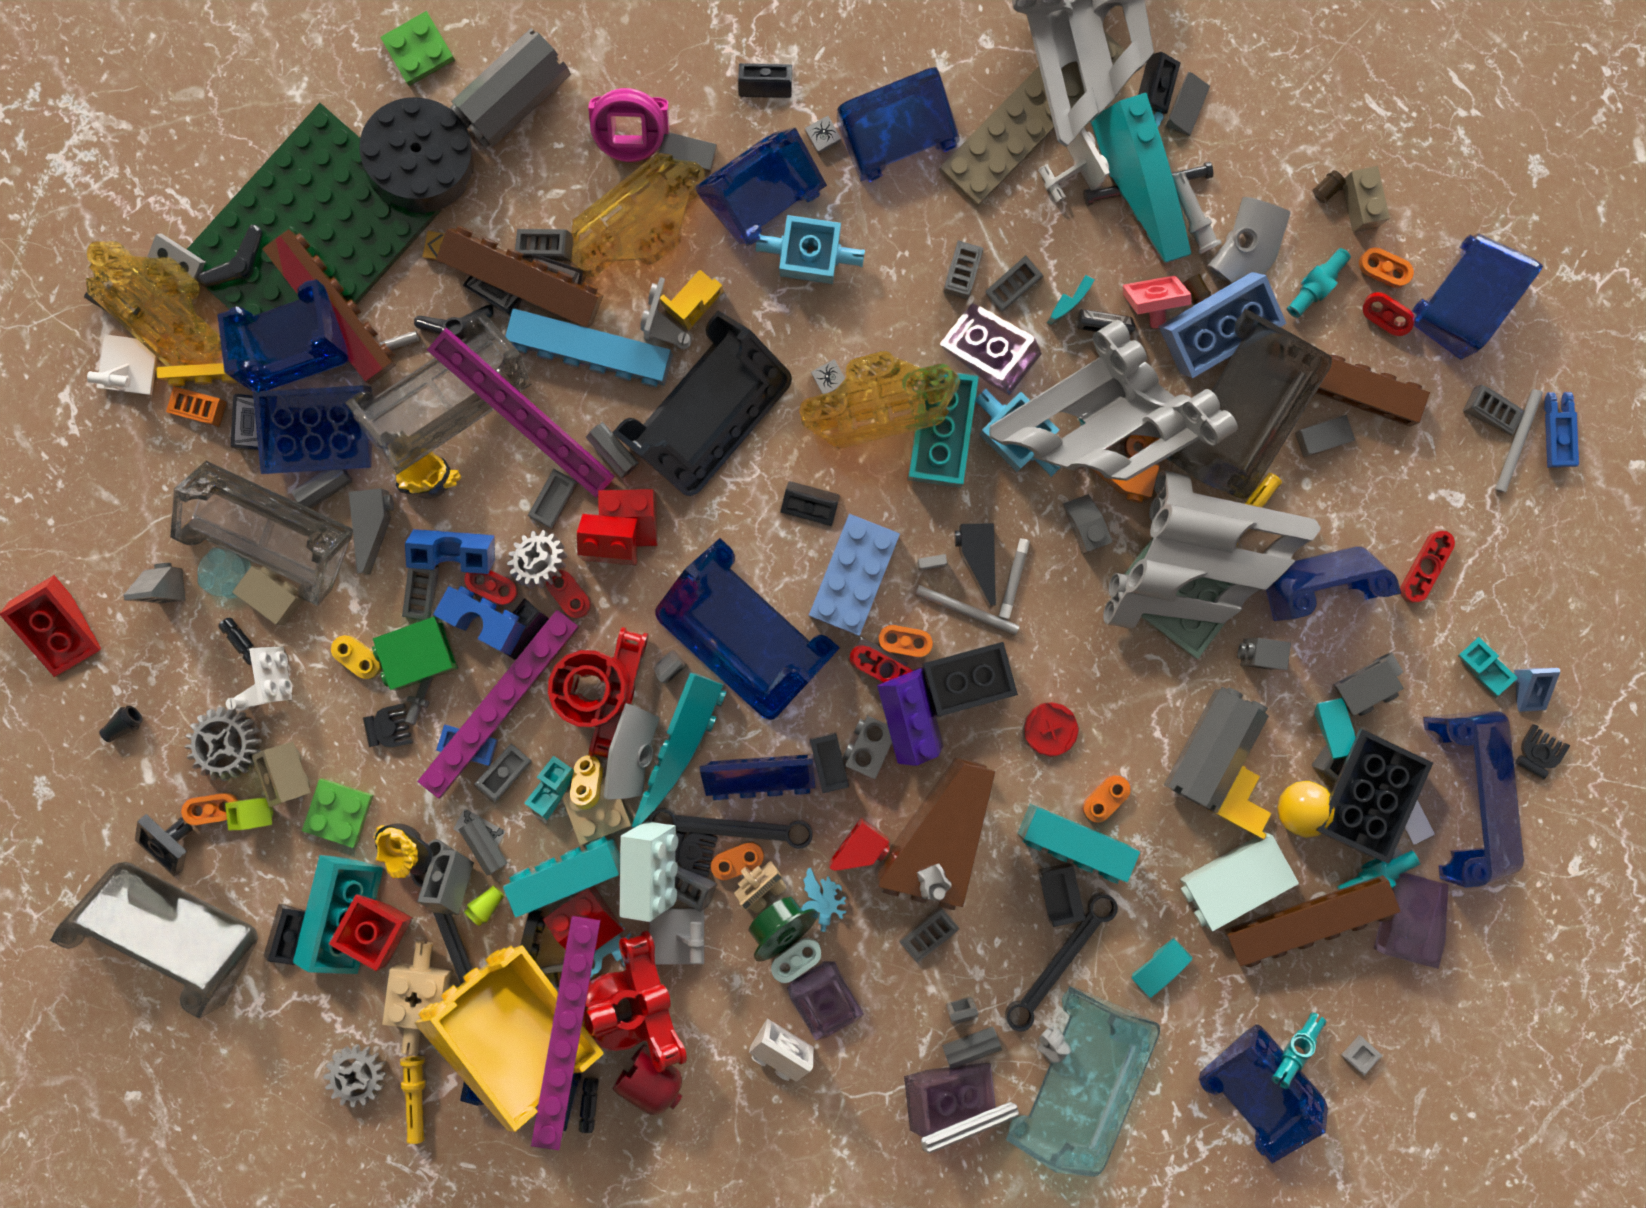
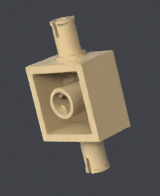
M415 941L413 965L398 963L389 970L382 1025L402 1027L404 1029L400 1053L405 1055L407 1051H409V1055H417L419 1053L421 1031L414 1024L420 1018L418 1013L429 1004L442 1001L441 994L450 988L452 970L429 967L433 943L429 941L427 944H425V941Z

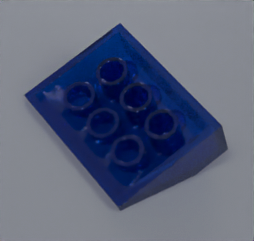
M356 385L253 392L261 474L371 468L374 419L371 386Z
M813 754L705 761L699 766L705 795L712 796L713 800L729 799V794H740V798L756 797V792H767L769 797L782 796L785 790H794L795 795L810 794V789L816 788Z

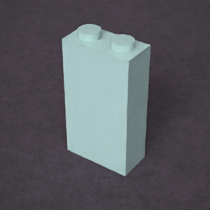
M1264 832L1267 834L1265 839L1255 837L1180 879L1183 884L1180 890L1188 903L1193 902L1197 910L1193 913L1201 927L1206 926L1211 931H1214L1299 884L1273 835Z

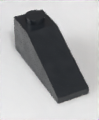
M994 523L961 524L959 530L954 532L955 547H959L960 555L987 606H995Z

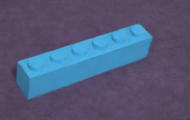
M517 309L512 310L504 339L511 345V350L524 354L527 353V350L538 352L537 356L546 360H553V357L564 359V364L573 367H579V364L590 366L589 370L605 374L606 370L616 373L615 377L627 381H631L632 377L641 379L642 384L657 388L658 384L665 386L673 357L670 349Z

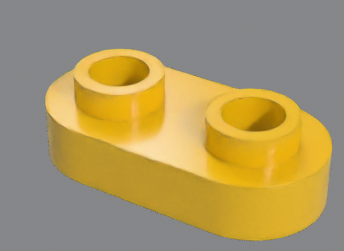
M344 635L337 637L331 645L332 656L355 675L362 679H372L380 674L382 670L380 661L378 662L375 659L372 650L355 637ZM343 644H346L348 646V652L346 654H343L341 652V646ZM365 660L370 664L368 670L362 668V663Z
M583 756L574 765L570 798L576 807L583 810L595 806L600 797L603 766L594 756ZM583 790H586L583 795H580Z

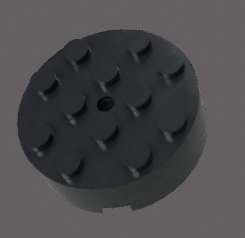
M409 97L398 99L379 108L366 122L361 133L359 149L366 177L375 193L390 205L393 203L407 208L408 212L426 213L449 206L465 192L466 185L474 170L471 139L463 121L447 106L427 98Z

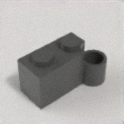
M1390 652L1333 685L1341 698H1343L1349 712L1352 715L1359 714V716H1363L1374 710L1373 705L1383 700L1384 703H1387L1399 696L1398 692L1404 688L1397 676L1402 674L1403 670L1394 654Z
M432 840L428 843L432 851V861L428 866L417 902L435 913L459 915L474 862L441 840Z

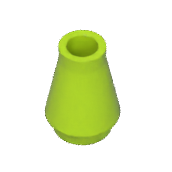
M493 885L489 890L468 903V908L464 913L480 927L484 922H488L505 895Z

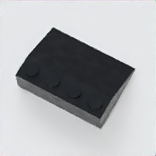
M1359 729L1329 797V816L1333 807L1335 808L1333 821L1325 828L1327 819L1316 831L1374 859L1389 864L1433 762L1368 731Z

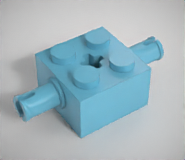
M787 215L785 232L782 238L757 235L756 252L779 254V257H781L779 266L780 277L833 284L835 267L839 263L863 267L865 254L864 249L841 247V244H839L841 223ZM809 246L814 247L812 254L807 253Z
M986 388L975 399V402L991 416V422L982 429L979 435L1016 472L1029 460H1035L1052 477L1061 468L1060 466L1033 458L1034 453L1023 446L1016 444H1007L1005 446L989 438L990 425L1030 400L1020 392L1008 405H1002ZM1049 419L1036 426V428L1044 429L1054 434L1059 431Z

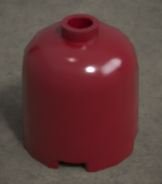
M642 1044L631 1057L634 1064L628 1072L624 1069L622 1070L612 1089L618 1096L644 1113L660 1115L669 1107L674 1109L680 1102L682 1094L679 1091L682 1087V1076L680 1071L673 1065L666 1067L665 1071L661 1073L657 1072L651 1060L649 1047Z

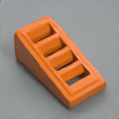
M173 386L166 412L220 427L227 401ZM179 395H184L180 410L175 409ZM189 397H192L190 410L185 412ZM202 400L199 413L196 415L195 411L198 401ZM208 402H210L211 406L208 412V416L204 417Z

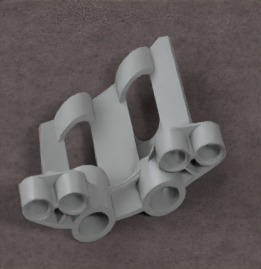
M1012 0L1015 11L1027 14L1057 140L1063 146L1067 147L1091 120L1093 122L1119 94L1132 75L1140 70L1154 54L1145 0ZM1119 5L1123 8L1132 44L1113 65L1103 29V22L1109 10ZM1077 61L1085 94L1071 109L1061 68L1070 62Z
M1115 320L1093 334V342L1100 356L1099 358L990 425L989 438L1005 446L1007 444H1016L1028 448L1034 453L1033 458L1074 471L1079 467H1088L1099 471L1105 478L1128 481L1199 439L1211 446L1218 444L1236 432L1238 425L1231 413L1226 410H1220V402L1211 390L1205 389L1193 398L1186 395L1175 397L1160 386L1157 373L1145 362L1147 355L1142 345L1135 340L1131 341L1129 331L1124 323L1120 320ZM1058 412L1068 413L1085 421L1084 425L1062 439L1052 432L1036 428V426ZM1129 435L1160 438L1129 459L1121 454L1107 450Z
M1161 470L1155 481L1157 497L1152 501L1149 511L1150 519L1153 521L1150 529L1153 541L1145 558L1139 560L1134 565L1129 575L1114 573L1109 583L1111 600L1107 602L1104 608V622L1108 625L1133 629L1142 614L1146 613L1224 624L1242 610L1243 603L1252 594L1270 587L1296 561L1291 560L1293 554L1307 542L1313 541L1321 527L1312 518L1193 493L1190 476ZM1248 529L1281 535L1263 554L1236 548L1239 539ZM1201 577L1233 583L1220 593L1214 602L1176 595L1177 591L1185 584Z

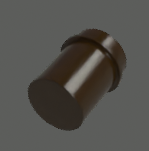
M1333 170L1312 190L1313 194L1319 201L1326 203L1339 190L1343 189L1346 180L1338 171Z
M1200 274L1183 282V285L1191 293V303L1194 305L1211 296V291L1208 290Z

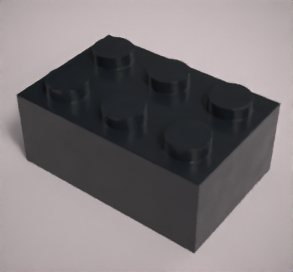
M1004 642L922 663L937 717L1018 695Z

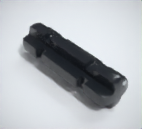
M232 618L224 619L218 624V628L223 634H227L226 638L237 652L243 654L242 658L248 665H252L249 649L254 645L241 629L236 628L238 625Z
M586 1077L583 1081L582 1090L584 1092L581 1098V1119L578 1129L581 1133H592L594 1130L595 1120L593 1118L596 1114L597 1093L595 1092L598 1090L599 1080L594 1077Z

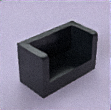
M834 732L810 738L822 793L848 788L849 783L837 733Z
M1070 863L1038 869L1049 923L1053 927L1084 921L1085 915L1074 866Z

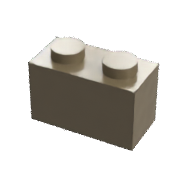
M1374 166L1351 171L1345 177L1346 184L1343 186V192L1352 231L1354 233L1378 228L1390 219L1379 168Z
M251 566L232 593L274 624L285 625L304 600L297 594L299 590L286 581L284 584L276 579L278 574L267 566L262 568Z
M294 742L269 748L252 755L269 808L311 793L309 789L310 781L303 771L299 750L295 748Z

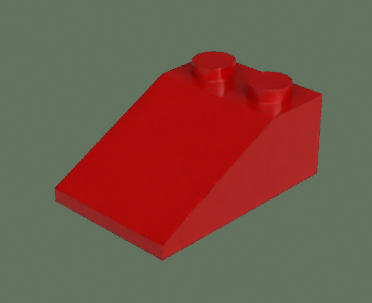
M55 575L8 601L0 612V616L53 677L101 650L74 598Z

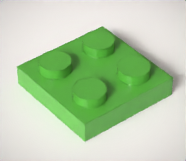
M427 11L380 37L408 86L455 61Z
M323 778L319 779L302 831L355 848L357 847L374 795Z

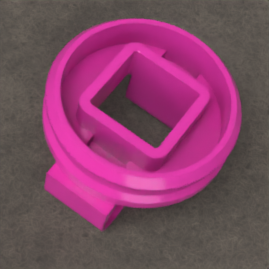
M620 88L607 92L603 96L594 97L589 102L588 111L592 138L603 153L615 160L622 162L645 160L659 149L664 134H669L668 101L664 98H651L639 90ZM615 116L641 117L642 136L615 135Z

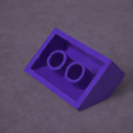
M924 668L877 685L897 763L918 766L938 757L944 745Z

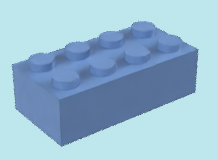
M1251 272L1158 327L1179 373L1194 378L1287 323L1267 276Z
M849 514L809 617L860 636L900 533Z

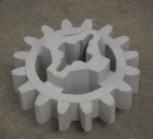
M542 530L540 535L532 531L530 538H527L525 535L521 536L523 542L521 544L515 542L513 545L517 548L516 551H511L508 554L513 559L507 562V565L512 569L510 574L520 585H527L530 589H533L535 584L542 589L546 581L552 585V577L554 575L561 577V573L558 571L559 568H566V564L562 561V559L568 557L563 550L565 546L554 534L548 535L544 530Z
M356 1044L352 1051L346 1046L341 1050V1053L337 1052L332 1056L334 1061H330L326 1065V1068L331 1071L324 1075V1079L330 1080V1083L325 1088L326 1090H334L331 1096L332 1099L338 1096L341 1097L340 1105L342 1106L347 1101H350L351 1107H355L359 1101L364 1106L369 1102V1098L373 1100L379 1094L376 1090H381L385 1085L379 1081L387 1076V1073L380 1072V1068L385 1065V1062L378 1063L376 1059L379 1053L370 1055L369 1046L363 1051H360L359 1044ZM356 1058L352 1064L349 1062L343 1063L347 1059ZM353 1071H355V1072L357 1073V1074H356V1078H357L358 1080H355V1079H354L355 1074L353 1073ZM358 1088L363 1089V1090H364L365 1088L368 1089V1090H366V1091H364V1092L354 1093L355 1090L358 1089Z

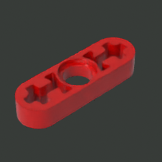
M1437 531L1427 537L1401 584L1400 594L1405 601L1414 603L1421 602L1427 598L1455 547V539L1451 533ZM1443 537L1444 539L1442 543L1446 546L1443 548H1439L1435 555L1428 554V551L1435 552V550L1438 547V543L1435 542V539H1440ZM1425 559L1431 560L1434 564V570L1429 575L1421 570V563ZM1420 578L1426 579L1427 582L1422 581L1417 586V590L1420 592L1419 595L1411 596L1412 590L1409 587L1417 585Z
M856 646L850 653V663L854 668L882 683L913 671L868 646ZM866 653L867 658L876 662L874 665L865 662L861 663L858 655ZM888 662L892 666V674L888 678H883L880 674V667Z

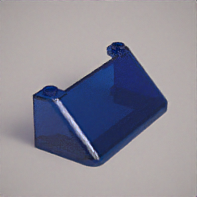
M719 538L683 570L657 605L655 616L661 625L760 716L768 720H774L833 657L840 647L825 635H816L809 641L731 569L735 562L734 551Z
M1500 711L1424 716V730L1437 733L1440 743L1453 742L1457 745H1474L1484 848L1452 850L1450 861L1446 865H1438L1440 879L1469 888L1480 887L1519 872L1524 864L1508 717Z

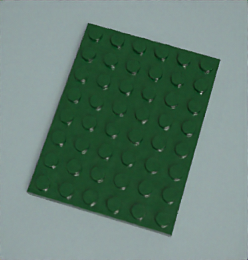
M320 102L186 249L206 262L202 270L203 272L229 262L235 257L250 225H257L262 230L263 236L253 265V274L247 279H237L205 288L297 369L306 362L329 334L262 248L288 229L296 235L301 233L310 244V247L307 249L313 257L318 255L328 269L324 271L330 279L335 277L345 291L341 293L347 301L352 299L357 305L442 211L440 209L433 212L413 213L408 212L407 208L393 203L390 205L382 200L372 189L366 177L360 156V137Z

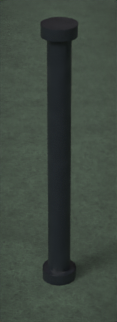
M1205 162L1200 167L1173 172L1172 176L1184 171L1188 180L1201 177L1209 179L1213 178V166L1211 162ZM1117 185L1093 191L1090 189L1083 191L1086 206L1093 205L1094 201L1121 196Z

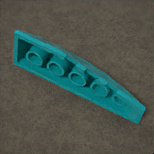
M1147 93L1120 100L1102 111L1093 122L1092 120L1090 121L1100 154L1106 158L1109 164L1110 173L1108 175L1117 184L1120 194L1129 203L1138 222H1141L1147 232L1146 235L1164 263L1190 256L1191 250L1179 198Z
M697 673L689 674L667 730V734H669L668 740H665L658 754L659 763L655 765L648 781L649 788L643 794L631 827L635 828L642 824L661 804L693 759L706 731H712L717 717L713 716L716 705L722 706L727 693L723 690L725 684Z

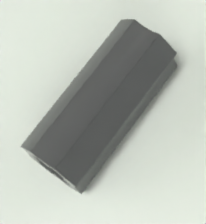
M604 422L596 425L586 436V439L621 478L629 475L639 464Z
M337 461L292 490V494L302 509L308 511L350 484L352 478L344 466Z
M480 816L458 829L486 876L508 863Z
M993 1026L942 1045L950 1069L1002 1051Z

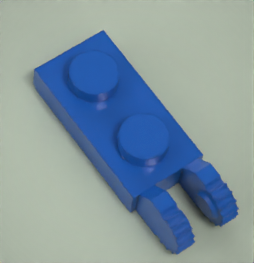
M1547 392L1544 398V410L1547 413L1545 414L1547 468L1579 466V449L1574 395L1572 392L1563 393L1561 398L1562 412H1558L1555 392Z

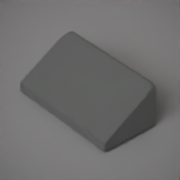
M1188 72L1183 80L1165 127L1190 136L1210 85L1195 74Z

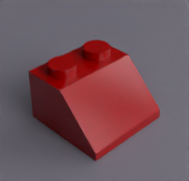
M653 489L598 490L599 515L636 518L637 547L658 546L656 492Z
M582 514L577 529V555L582 561L636 566L637 519Z
M861 817L830 859L829 868L837 871L873 865L876 860L881 862L890 850L888 837Z
M595 886L586 888L543 919L557 942L565 950L572 916L600 920L595 951L624 931Z
M357 894L329 945L378 971L388 965L413 917L389 904Z

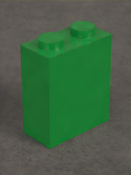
M434 616L373 638L375 645L372 646L373 655L381 663L383 668L381 678L384 685L389 687L390 690L398 691L459 669L442 619Z

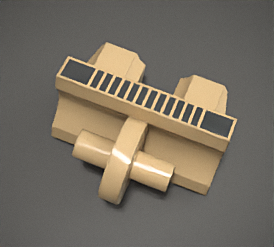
M770 861L762 869L760 866H757L752 872L747 867H744L741 872L745 878L738 883L740 888L734 894L745 911L750 908L754 912L759 913L767 904L762 896L768 890L775 896L779 895L786 889V885L776 865Z

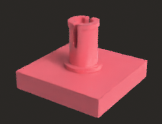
M1175 275L1123 285V295L1137 315L1149 312L1150 326L1152 328H1159L1158 326L1166 322V309L1191 305V293Z

